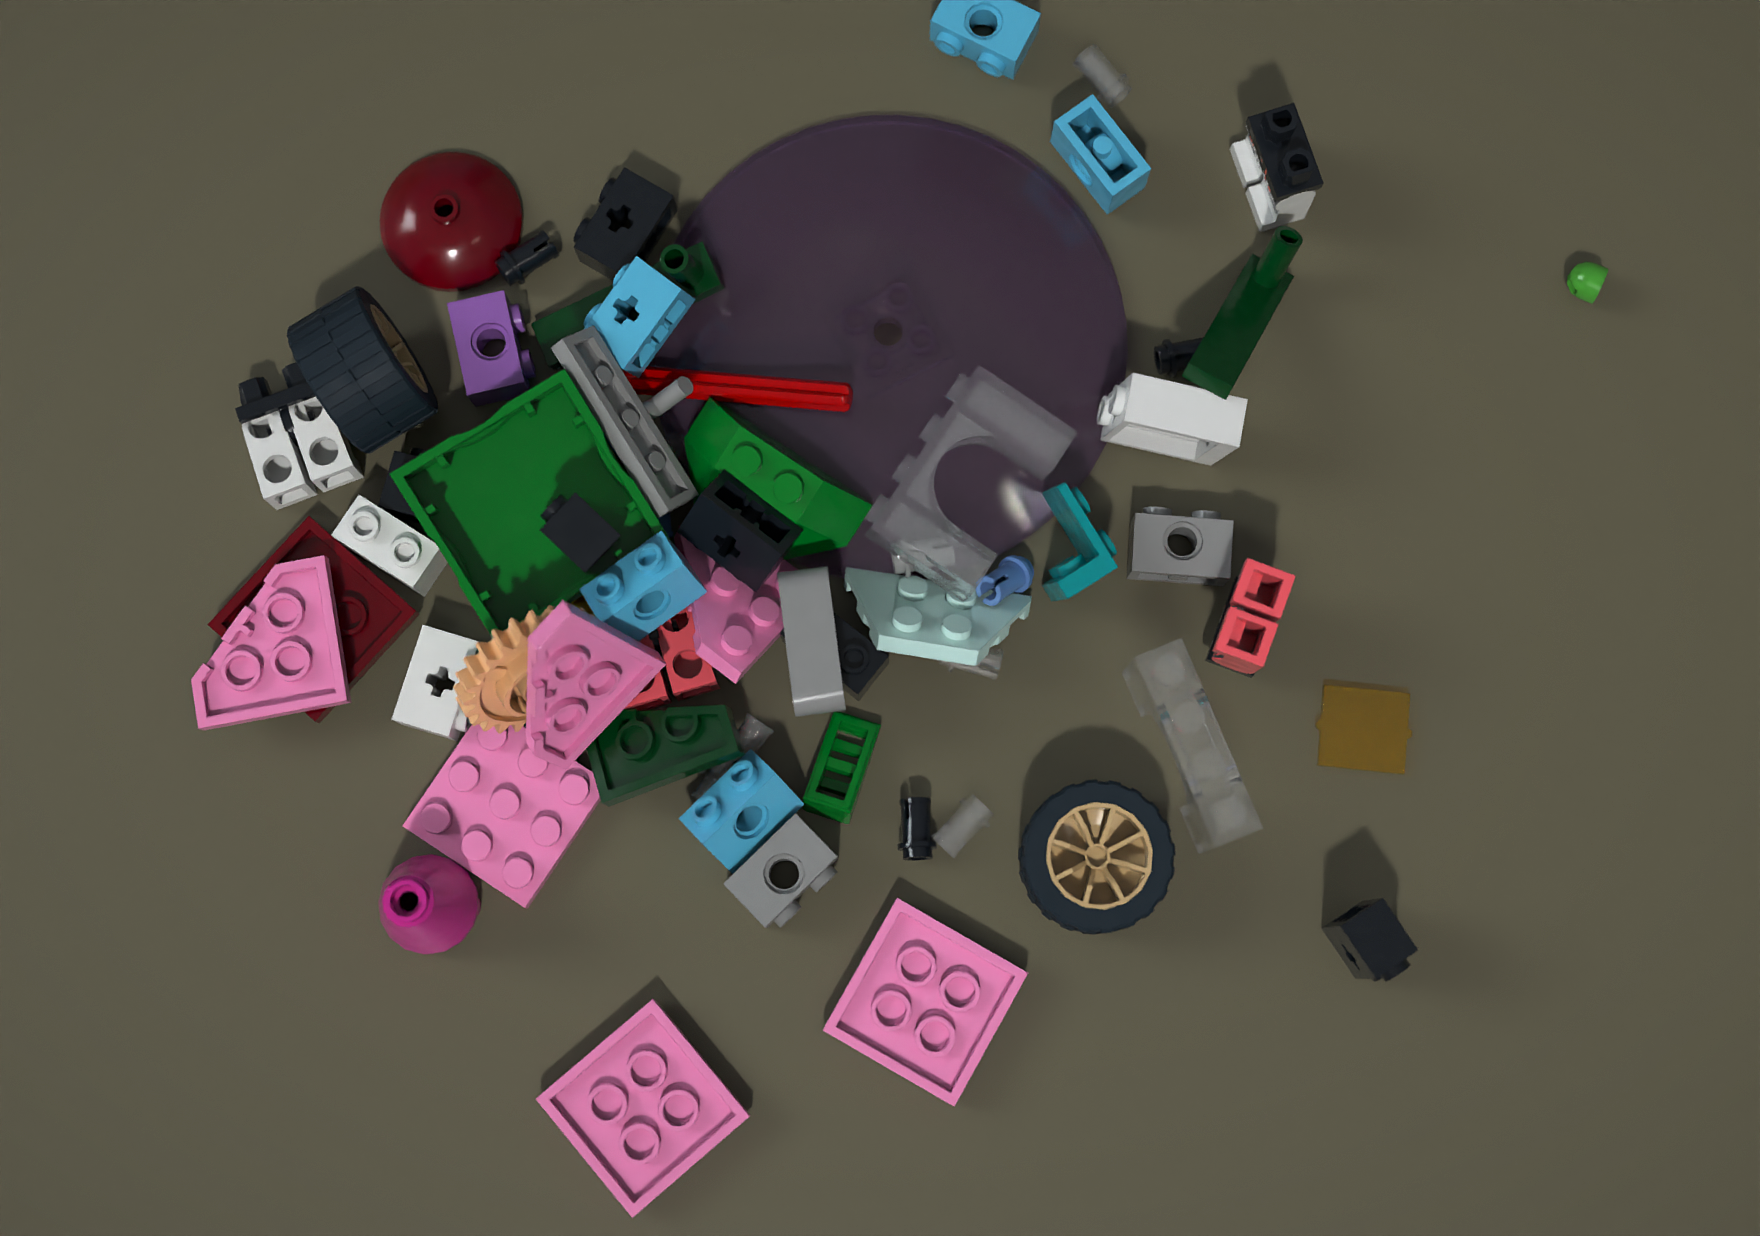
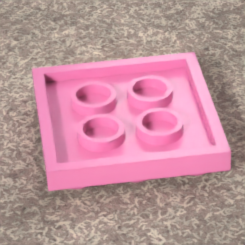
M480 724L469 727L403 824V827L522 907L528 909L601 799L593 772L577 761H574L565 770L534 756L526 743V728L524 726L519 732H515L512 725H510L499 734L495 727L485 732Z
M897 898L824 1026L823 1031L955 1107L1028 972Z
M655 999L648 1002L536 1098L537 1102L632 1218L751 1116Z

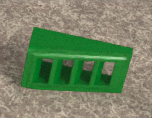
M839 711L833 713L803 797V810L837 822L850 824L881 724ZM839 731L865 739L863 747L837 739ZM832 751L858 758L857 765L831 757ZM826 770L852 778L850 784L826 777ZM820 789H821V790H824V791H827V792H830V793H833V794H836V795L845 797V799H844V800L837 799V798H834V797H831V796H828V795L819 793V791H820Z

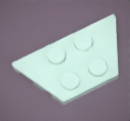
M846 566L844 588L846 591H853L857 599L856 611L862 622L869 627V636L876 649L880 651L976 666L988 655L990 647L998 645L1008 636L1010 625L1017 618L1024 620L1029 615L1032 596L1012 593L1002 599L997 605L989 606L982 601L994 593L992 590L978 597L975 587L963 583L953 584L923 579L914 575L905 578L904 575Z

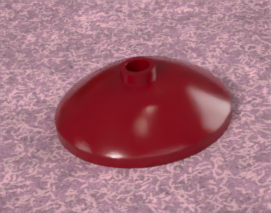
M462 152L433 154L408 166L389 187L383 199L380 212L381 238L392 262L406 277L415 283L437 291H464L478 287L493 279L500 273L494 261L501 258V251L505 250L509 253L517 248L523 232L522 206L511 181L491 162L476 155ZM442 206H453V211L449 216H438V211Z

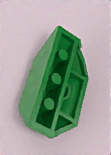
M709 397L684 438L690 481L699 493L698 496L693 498L694 504L709 484L725 470L803 529V532L783 560L848 546L874 506L873 503L712 397Z

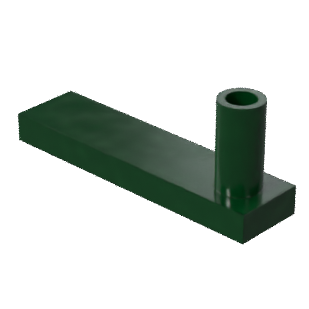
M1280 226L1275 230L1261 258L1252 253L1188 363L1182 377L1224 400L1227 399L1294 278L1292 274L1286 271L1303 242L1302 236L1298 231L1288 226Z
M703 241L687 249L677 244L669 245L662 251L660 262L651 266L696 299L694 303L726 289L709 248ZM613 285L531 323L550 368L556 370L562 367L551 347L561 339L583 330L587 314L595 305L603 303L613 289ZM635 309L629 313V317L633 321L639 316Z

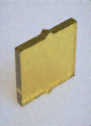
M1323 685L1321 718L1315 723V728L1319 730L1317 766L1405 774L1407 739L1412 737V731L1408 729L1410 693Z

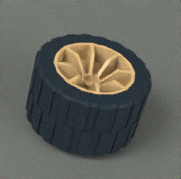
M355 286L292 324L287 329L289 347L305 380L332 421L360 451L370 454L438 412L437 398L417 358L388 314L364 288Z
M1097 779L1085 780L1081 784L1075 785L1073 783L1066 786L1056 794L1051 795L1031 816L1032 818L1025 826L1021 836L1023 838L1021 847L1018 849V860H1020L1021 869L1019 874L1032 904L1035 903L1042 911L1041 914L1048 920L1055 921L1064 929L1079 931L1082 934L1111 933L1129 928L1140 919L1146 918L1154 911L1153 908L1158 902L1164 899L1175 867H1173L1174 856L1176 855L1175 843H1172L1171 830L1167 820L1164 821L1158 812L1160 811L1152 801L1149 802L1143 797V793L1133 787L1131 789L1125 787L1120 782L1111 780L1102 782Z

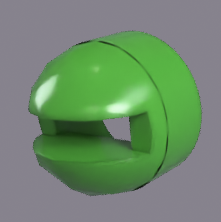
M1587 261L1577 264L1567 278V287L1570 293L1580 300L1593 304L1605 281L1609 268Z

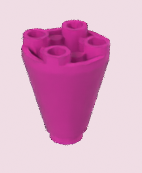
M434 854L415 856L396 866L384 881L378 900L380 921L389 937L405 950L425 955L445 952L461 943L474 927L476 917L481 909L477 887L469 872L454 860ZM409 893L417 894L419 899L418 906L413 911H409L412 905Z

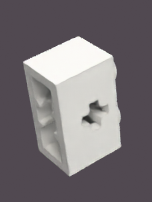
M361 495L357 496L331 534L345 547L424 597L448 563L435 542Z
M422 625L392 720L401 725L458 741L460 732H467L471 722L468 717H465L456 700L457 694L455 690L444 689L441 692L435 688V684L438 679L446 680L447 677L454 681L455 684L459 683L456 672L468 668L463 659L466 656L479 653L475 646L479 641Z

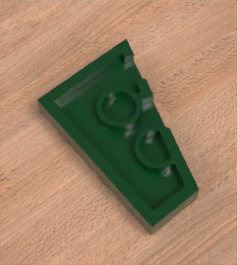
M726 705L667 707L666 710L652 711L624 709L587 747L601 803L608 807L745 755L732 710Z

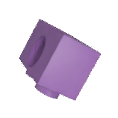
M504 290L447 303L466 393L474 406L478 407L516 398L530 389L528 379L536 377V372L530 350L521 349L518 333L526 332V327L519 303L512 305ZM494 339L506 341L505 348L499 355L494 357L483 355L484 347L489 341Z

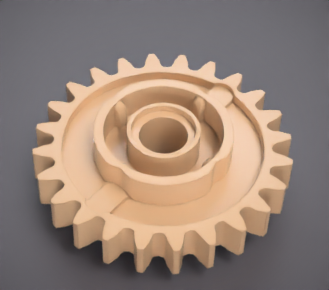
M549 605L540 616H536L533 609L529 610L525 620L522 622H518L514 618L509 619L506 630L493 629L491 630L493 637L491 641L477 642L475 644L479 651L478 654L464 657L463 660L468 668L456 672L460 682L455 684L453 689L457 694L456 700L473 726L480 724L485 732L495 727L496 731L501 734L510 725H512L515 732H519L526 723L528 637L554 610L552 605Z

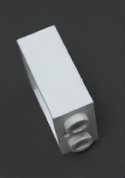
M1132 373L1121 384L1115 385L1113 391L1108 396H1103L1097 412V424L1103 425L1100 440L1211 466L1239 448L1248 399L1228 395L1227 399L1224 400L1206 389Z

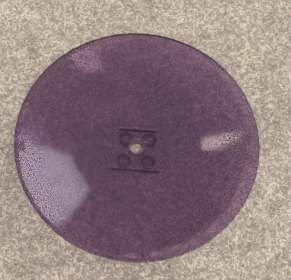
M867 115L839 119L806 128L782 138L755 153L728 173L705 196L688 218L673 243L687 249L703 241L709 248L725 289L691 305L649 363V366L847 382L850 384L851 389H853L852 406L846 412L718 401L874 504L848 546L786 559L787 561L808 569L828 566L829 575L845 578L846 567L895 574L890 545L899 544V539L905 538L906 543L949 535L951 540L949 547H952L954 566L911 572V575L929 579L972 568L1015 547L1048 523L1055 515L1042 493L1062 482H1065L1070 489L1074 486L1079 489L1090 475L1107 444L1106 441L1100 440L1103 425L1097 424V412L1102 397L1108 396L1113 391L1115 385H1119L1125 380L1128 357L1127 323L1122 294L1112 263L1096 231L1068 193L1039 166L1016 150L990 136L961 125L932 118L906 115ZM883 323H893L901 329L902 337L894 345H882L874 337L876 328ZM684 398L659 416L673 452L689 479L684 438L708 400Z

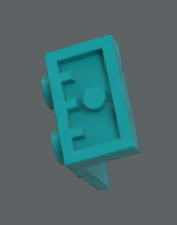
M1062 482L1044 491L1042 496L1075 547L1078 555L1075 557L1072 555L1048 570L1052 579L1042 584V587L1051 601L1069 599L1118 568L1112 558L1117 554L1113 542L1103 529L1096 532L1086 514L1091 512L1087 500L1077 487L1074 486L1070 489L1065 482Z

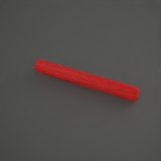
M647 366L641 376L637 378L623 370L636 394L655 396L680 376H685L693 384V392L686 399L708 400L709 397H712L721 402L838 412L850 410L853 400V389H851L850 384L847 382Z

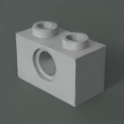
M1165 507L1143 508V513H1135L1130 521L1126 579L1224 586L1231 577L1234 520L1221 519V513L1215 511H1193L1191 517L1172 516V509ZM1179 534L1188 538L1192 545L1191 554L1187 556L1174 554L1168 546V537Z
M795 813L723 884L765 928H768L773 922L781 928L802 908L796 900L809 887L817 893L837 874V870L832 865L838 860V856ZM781 861L793 862L799 870L798 881L788 889L775 887L771 880L773 867Z

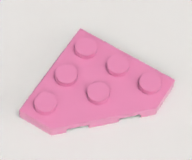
M676 532L674 536L676 548L687 559L707 590V593L687 606L688 612H692L695 633L693 635L695 652L736 684L781 636L780 632L784 629L777 573L798 569L786 560H783L760 589L755 592Z
M325 555L275 564L263 580L265 584L248 607L244 606L221 638L223 642L207 664L203 663L191 679L198 729L205 731L351 703L329 558Z
M562 600L528 637L526 743L534 756L567 770L666 665L665 661L656 650Z

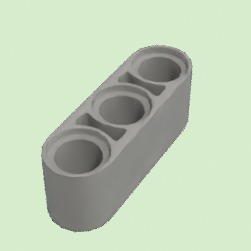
M828 566L778 572V586L795 717L846 711Z

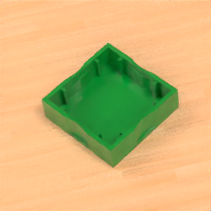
M565 369L504 404L491 418L477 427L449 437L389 473L425 532L435 541L455 573L459 586L490 635L493 629L506 630L511 618L516 619L518 622L524 621L529 610L533 609L536 616H540L549 605H552L555 609L562 600L569 604L583 596L579 590L659 531L662 530L668 537L636 483L628 476L605 439L603 430ZM574 493H577L621 535L619 540L587 573H584L540 531L546 524L540 515L560 494L569 500Z

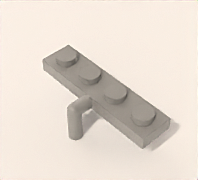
M594 325L567 336L552 346L551 349L563 369L566 370L657 519L698 496L699 493L653 419L661 416L693 392L692 382L687 377L680 376L655 396L641 402Z

